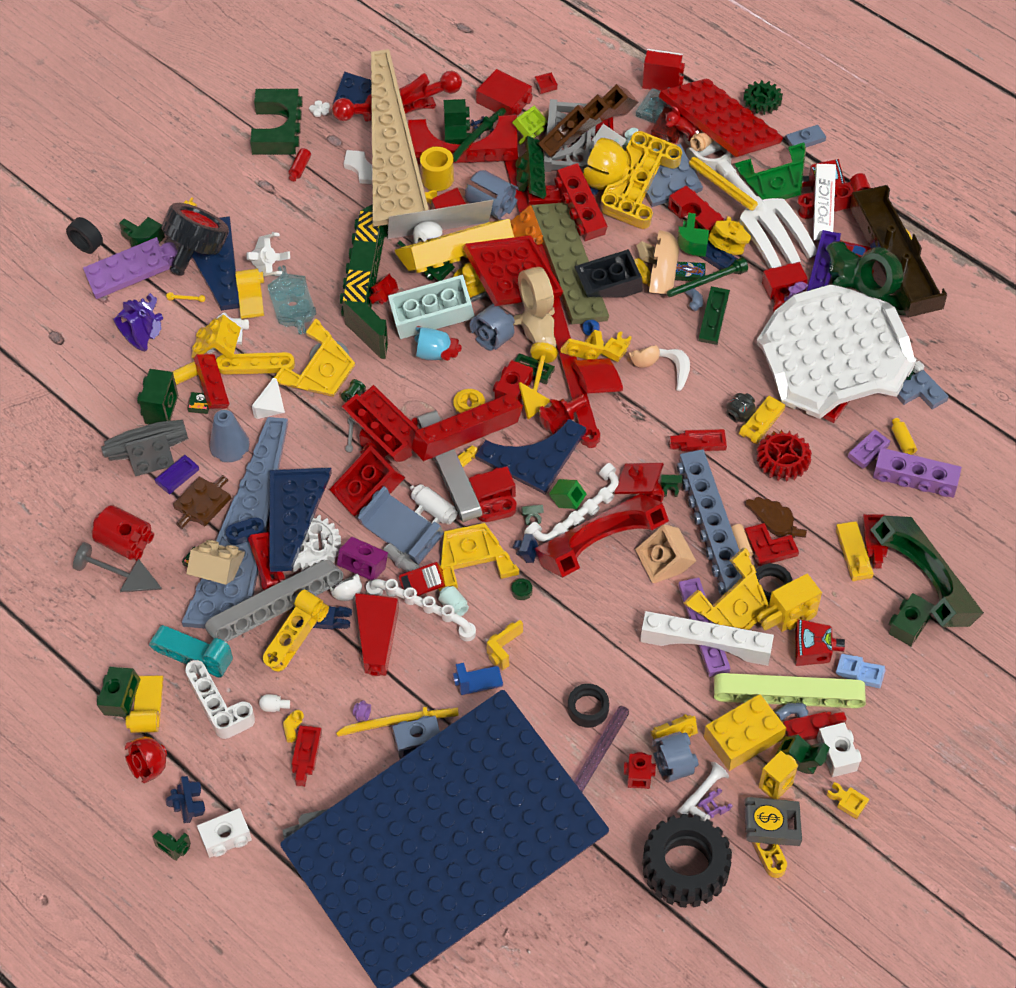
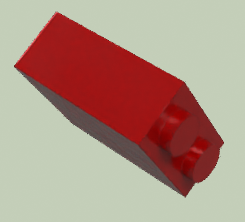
M498 69L476 90L477 104L493 112L504 108L506 114L503 116L519 115L533 98L531 85Z

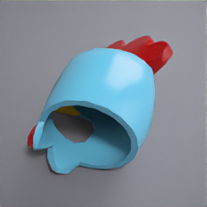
M421 326L416 327V331L419 333L414 337L415 342L418 343L416 357L424 360L444 359L449 361L450 357L456 358L458 352H461L462 346L458 344L459 340L457 338H449V335L443 331L423 328Z

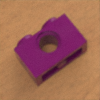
M351 536L339 549L337 566L372 581L386 569L388 552Z

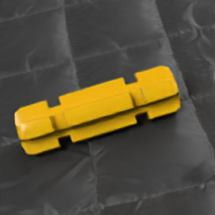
M472 445L466 449V452L464 451L458 456L462 467L471 462V458H475L478 452L477 447Z

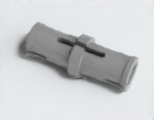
M392 543L387 544L383 549L388 552V558L395 563L397 568H402L406 572L420 568L418 564L409 558L407 553L401 552Z

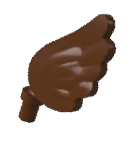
M761 497L745 501V506L757 516L762 524L765 523L767 530L776 536L792 535L793 538L795 536L806 538L807 530L798 529L797 526H793L794 517L789 507H783L778 501H771Z

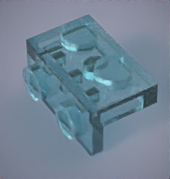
M652 88L636 110V116L656 123L659 117H663L665 108L670 105L658 97L660 94L659 90Z

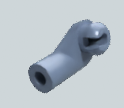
M695 288L685 292L693 300L689 303L690 308L697 311L699 307L703 306V296Z
M787 703L778 709L775 714L782 721L791 714L796 713L797 717L800 718L807 716L809 712L804 703Z

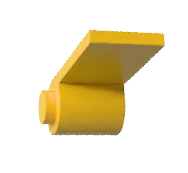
M258 268L235 271L241 318L264 316L261 283H264L263 272H259Z
M139 676L141 680L135 695L134 711H131L130 715L126 716V728L130 729L131 733L159 732L164 677Z

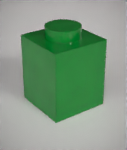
M559 479L549 495L558 508L577 509L587 493L577 480Z

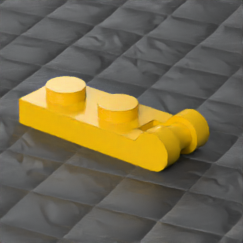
M769 395L748 422L742 426L739 435L744 438L748 437L751 439V442L758 444L785 410L786 404Z

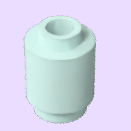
M447 586L440 591L438 600L443 606L451 605L454 608V613L463 616L468 611L467 600L454 586Z

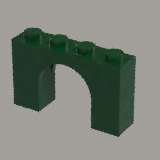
M255 89L254 104L256 115H281L288 120L277 128L251 129L250 144L252 155H296V147H300V138L297 136L301 134V123H299V120H302V110L300 107H303V96L299 95V89Z

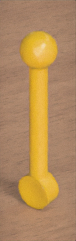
M171 292L166 294L169 301L185 299L204 302L206 300L204 295L197 297L174 295Z

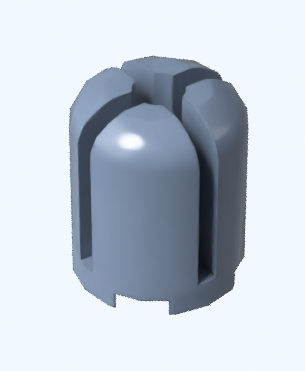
M486 170L478 171L470 178L472 182L494 193L497 197L495 199L467 184L465 198L468 203L493 200L491 215L498 220H503L501 217L506 213L510 214L518 200L515 198L516 189L519 190L517 186Z

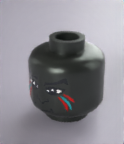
M736 393L726 404L727 415L734 422L747 421L756 410L755 399L749 393Z

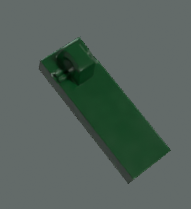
M711 286L700 330L699 342L718 345L730 290Z

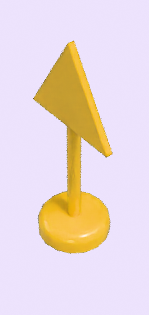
M544 342L533 344L530 350L532 358L539 360L533 389L519 382L528 420L538 412L541 406L544 407L550 402V399L538 393L537 390L544 362L551 363L555 361L558 351L553 345Z

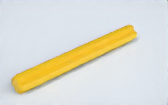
M691 158L689 166L752 211L755 210L758 205L757 201L700 159Z

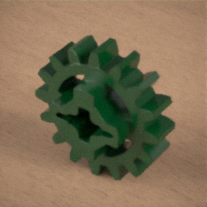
M761 80L759 84L754 81L753 85L749 84L748 88L744 90L743 101L745 102V107L750 106L749 110H756V114L759 111L763 115H765L766 111L772 114L773 109L777 111L778 106L782 104L783 93H781V88L776 89L777 85H770V81L764 83Z

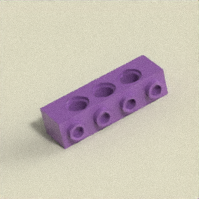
M880 448L873 478L882 482L899 484L902 487H911L923 492H932L944 497L954 498L962 467Z

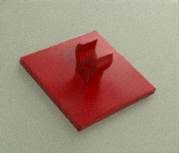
M626 463L614 493L653 494L664 464Z

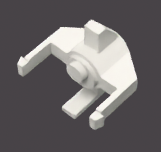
M278 232L260 236L255 249L252 252L246 253L247 260L251 261L259 269V272H263L264 277L281 276L282 271L272 272V264L275 261L290 259V251L275 253L274 249L271 248L270 238L280 236Z

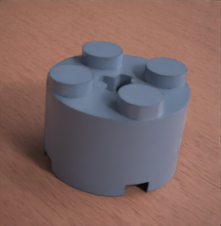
M492 304L471 319L470 330L472 333H476V341L483 348L492 351L501 347L514 336L513 324L515 320L511 314H506L499 306Z
M678 731L652 741V747L656 746L657 752L653 753L656 765L661 776H667L665 780L667 783L693 775L695 767L699 765L696 755L691 753L689 747L691 744L690 738L686 732L681 733Z

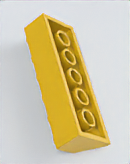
M503 219L394 250L408 271L416 270V273L427 271L428 266L437 268L444 266V262L448 260L449 263L460 261L462 256L468 258L463 250L466 243L512 238L514 235L510 219Z

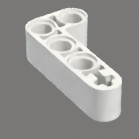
M193 660L187 664L185 671L189 684L218 737L227 739L253 726L255 716L250 703L242 701L227 708L205 665L199 660ZM205 689H210L208 692H202ZM219 706L217 709L211 710L212 707ZM242 714H248L246 717H240ZM228 723L227 726L220 727L221 724Z

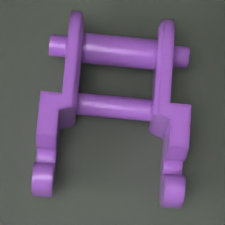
M804 282L795 283L794 286L789 287L790 294L788 297H785L784 301L802 292L808 285Z
M721 788L717 789V792L714 790L709 793L708 798L701 799L698 807H703L707 814L710 815V818H714V815L718 813L722 815L733 807L731 803L728 804V807H718L714 802L713 798L722 793ZM710 802L712 803V805H713L714 808H715V809L712 810V811L710 810V808H709L708 805H707V804L710 803Z

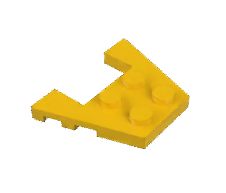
M315 318L306 331V335L322 345L301 375L282 366L274 378L277 379L280 385L334 397L355 367V362L337 344L332 335L325 330L320 321Z
M485 523L444 531L440 567L443 569L445 587L454 586L456 589L458 588L454 569L496 561L501 579L519 575V568L517 565H514L508 553L502 549L499 541Z
M742 548L729 560L741 574L742 578L716 603L711 605L700 590H696L683 602L684 605L714 624L749 630L758 622L756 618L759 613L770 608L763 588L756 577V570L750 561V554L747 548Z

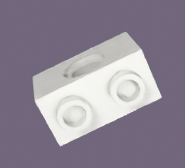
M845 722L820 728L817 741L818 743L824 742L830 747L826 755V764L831 777L856 772L862 760L861 754L858 749H855L853 734L850 729H847ZM841 747L845 751H838L836 748Z
M240 808L197 825L209 858L221 856L227 850L235 847H243L252 840ZM225 832L230 833L228 837H220Z

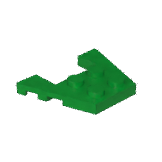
M805 142L788 147L792 159L791 163L755 173L750 158L735 163L736 170L762 200L772 198L786 200L799 196L802 190L806 154Z

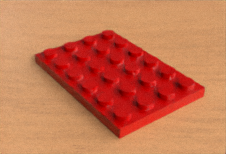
M706 78L661 90L658 96L672 108L674 106L677 107L682 116L735 157L782 142L783 136L776 129L765 124L764 120L752 114L751 110L739 104L738 100L731 98L723 89L714 85L710 79Z

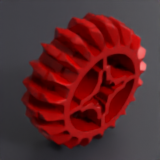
M781 430L779 434L775 431L771 435L767 434L765 439L760 441V445L757 447L756 459L759 462V468H763L764 474L769 473L770 478L776 476L778 481L784 478L787 482L789 478L795 480L797 476L802 477L804 472H807L809 464H811L812 452L809 449V443H805V438H799L798 433L792 435L791 431L784 433Z

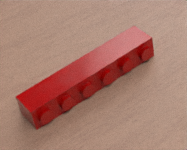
M509 393L417 430L411 448L422 461H426L518 423L523 405Z

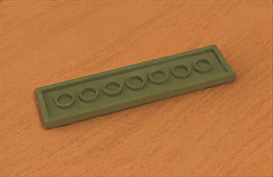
M564 203L532 205L543 235L542 244L549 264L563 290L561 297L571 324H581L587 320H596L597 322L608 321L609 314L603 298L587 297L576 273L575 266L589 262L575 222L570 217L568 205Z

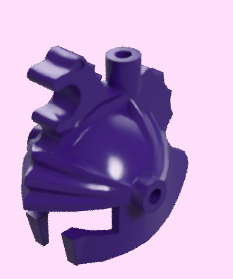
M151 293L146 296L149 302H146L143 298L139 302L135 299L123 302V310L113 319L126 340L132 346L144 352L148 350V340L159 336V332L162 329L160 321L163 320V316L161 313L154 315L153 310L156 307L157 298ZM121 317L127 319V321L122 323Z

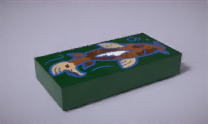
M677 261L675 280L693 281L705 276L706 263Z

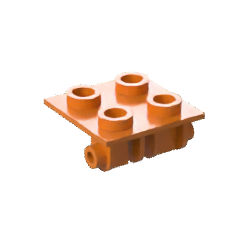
M530 205L513 218L510 223L514 237L531 235L535 243L539 245L543 243V235L533 208Z

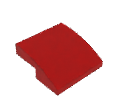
M609 358L573 361L572 368L580 376L579 385L587 394L623 391L620 376Z

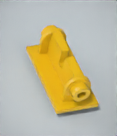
M685 714L671 721V726L665 723L654 727L650 731L653 739L678 731L681 733L686 732L690 737L698 733L696 717Z

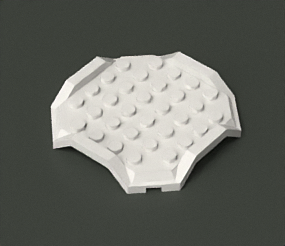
M827 285L793 295L775 310L757 338V345L763 350L774 376L781 402L793 409H796V407L806 411V414L819 419L841 403L872 394L881 393L897 397L906 377H909L915 367V359L909 336L895 307L888 302L835 285Z

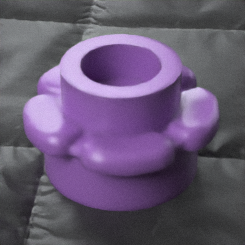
M364 700L355 704L353 716L356 717L358 722L360 720H368L371 705L367 704Z

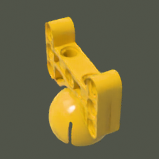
M637 131L632 135L626 151L616 141L600 138L594 145L587 161L588 165L592 166V169L586 167L583 175L589 187L605 190L600 206L604 214L637 228L647 229L651 225L653 212L650 207L642 204L660 165L671 169L677 168L681 163L682 150L675 144L642 131ZM623 209H629L630 211L625 212ZM640 216H646L647 218L642 219Z

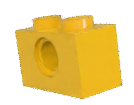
M780 751L763 767L759 788L771 799L778 800L793 785L798 768L795 759Z

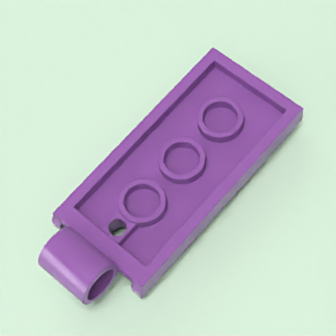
M156 237L83 267L95 298L99 299L169 270V267L173 265V260L178 250L173 242H167L159 246V241Z

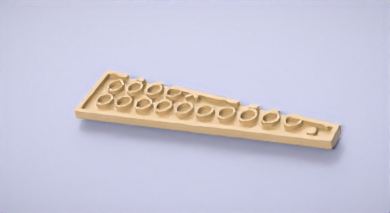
M389 49L371 52L373 227L389 224L390 216L429 210Z

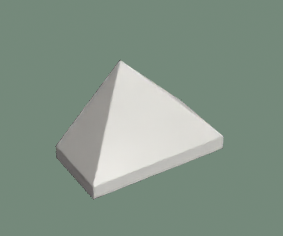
M276 378L271 380L252 405L254 418L260 419L285 413Z

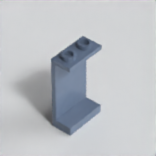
M384 486L373 495L372 501L368 506L361 509L358 516L362 526L387 544L392 543L398 550L407 553L409 558L418 565L444 535L442 527L435 521L433 524L428 522L391 496L388 489Z

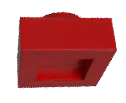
M552 72L535 76V83L540 94L557 90L558 84Z

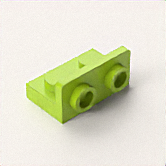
M535 105L512 122L524 136L519 141V144L524 143L527 136L532 138L539 136L545 130L543 127L548 123Z

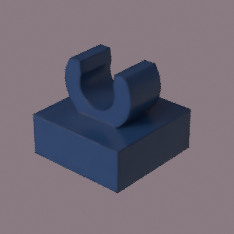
M525 534L523 541L516 540L514 542L513 549H518L516 554L522 556L526 563H534L537 555L535 548L539 545L533 534Z

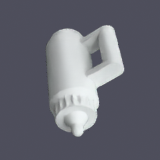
M422 484L416 487L410 486V490H412L411 498L419 505L415 511L418 515L425 510L435 517L433 522L435 521L438 524L440 522L446 523L447 525L456 519L458 511L455 510V507L432 489Z

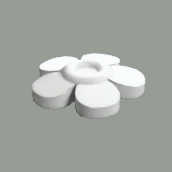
M318 100L315 101V105L309 107L310 112H313L315 117H320L321 114L323 116L329 114L328 109L330 105L327 102L322 104V101Z

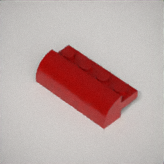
M371 386L361 396L358 394L354 395L341 406L396 462L405 461L413 456L411 452L413 449L411 447L415 432L419 428L376 386Z

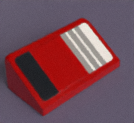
M437 562L399 575L402 589L414 588L417 596L445 587L443 569Z

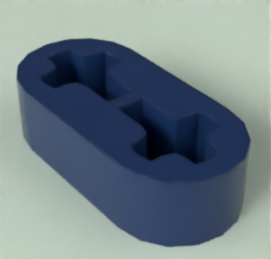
M255 517L229 525L225 531L227 541L232 545H239L249 542L248 537L252 534L265 533L263 520ZM253 526H257L258 530H254ZM234 532H237V534H238L237 537H234V535H233Z

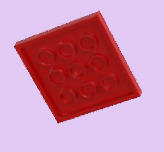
M531 235L466 243L463 247L466 256L494 306L521 303L522 298L518 284L519 273L534 267H542L550 280L554 297H561L563 293L561 286Z

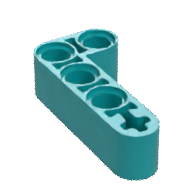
M164 625L158 628L149 643V646L154 651L186 665L193 660H199L205 665L209 674L219 678L223 677L233 660L231 648L225 641L214 638L211 644H208Z

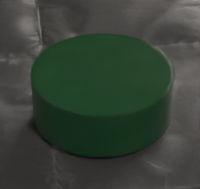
M527 579L515 580L511 587L512 595L517 600L529 599L533 593L531 582Z

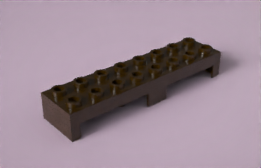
M888 185L852 192L849 208L870 248L881 247L887 249L898 258L902 265L903 281L895 295L907 318L944 309L947 293L944 288L942 293L937 288L920 256L922 250L915 234H913L911 240L889 199L890 188ZM878 261V263H879L880 267L882 268V270H883L885 276H887L885 267L883 266V264H882L881 262Z

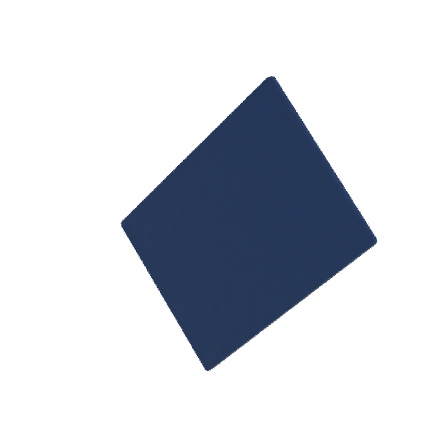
M500 690L284 839L280 846L376 988H394L609 833V828L505 690Z

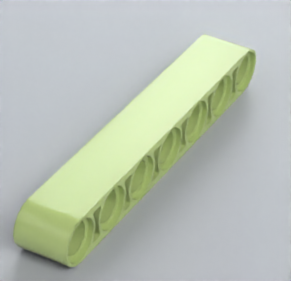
M720 673L714 677V699L721 702L745 703L761 694L768 704L804 703L806 706L861 708L866 705L865 683L861 680Z

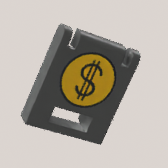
M747 797L745 799V832L747 833L746 840L748 842L790 846L801 845L802 830L799 801ZM794 817V830L788 829L787 819Z

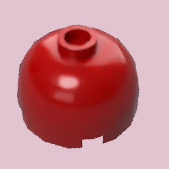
M141 737L126 743L125 750L128 749L129 755L125 756L126 762L136 779L140 776L143 779L141 782L147 783L161 775L166 767L167 751L164 745L151 737Z

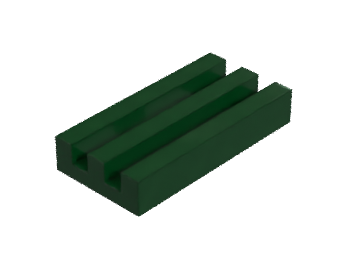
M519 353L515 362L527 363L524 365L532 367L533 380H535L536 367L539 365V360ZM544 362L540 383L547 385L548 379L551 378L552 373L555 371V366Z

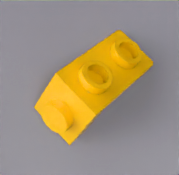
M594 330L585 342L568 339L561 347V353L583 359H597L604 351L601 331Z
M518 620L516 623H510L504 631L498 635L494 634L486 642L490 661L493 665H498L502 671L509 667V655L502 647L523 633V622L521 620Z

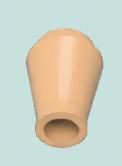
M705 133L694 134L690 140L691 147L695 151H703L714 142Z

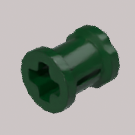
M352 379L349 388L342 392L341 398L344 402H347L356 394L360 396L366 391V386L361 381Z

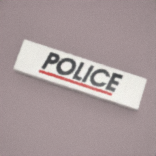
M816 164L813 240L820 241L822 230L833 232L836 165Z

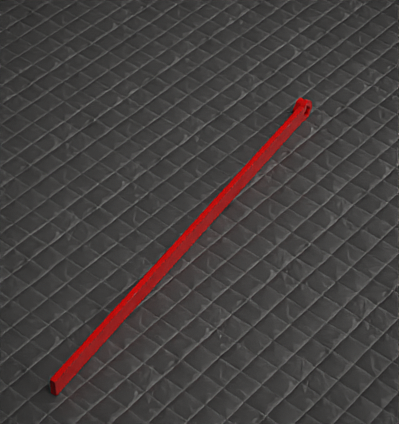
M517 160L504 161L510 184L517 186L515 166ZM516 189L515 198L518 199L516 205L519 214L529 207L527 189L524 192ZM536 244L550 267L543 244ZM554 297L553 307L555 313L551 315L554 319V338L570 396L573 400L583 394L589 404L575 412L578 424L586 427V433L581 439V444L588 448H594L600 442V431L597 429L588 395L579 385L580 376L572 368L573 361L577 360V357L561 353V347L568 339H571L560 298ZM592 435V436H594V437H593V439H590L589 437H586V436Z

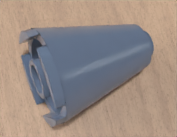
M218 411L214 415L209 442L211 454L222 462L238 461L243 458L246 451H249V437L231 411Z

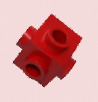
M643 752L629 754V761L624 762V775H628V788L650 789L651 777H655L656 763H652V755Z

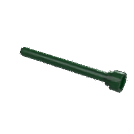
M744 258L734 260L731 266L668 290L667 296H676L732 273L743 274L748 271L747 261Z

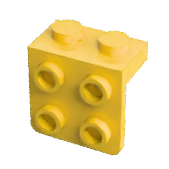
M224 314L217 319L214 318L209 325L201 327L197 331V338L192 347L191 358L194 359L196 354H204L213 347L227 358H230L234 355L241 327Z

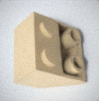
M207 540L191 549L187 574L227 585L234 580L244 558L245 551L238 550L239 548L233 545L222 546L217 541Z

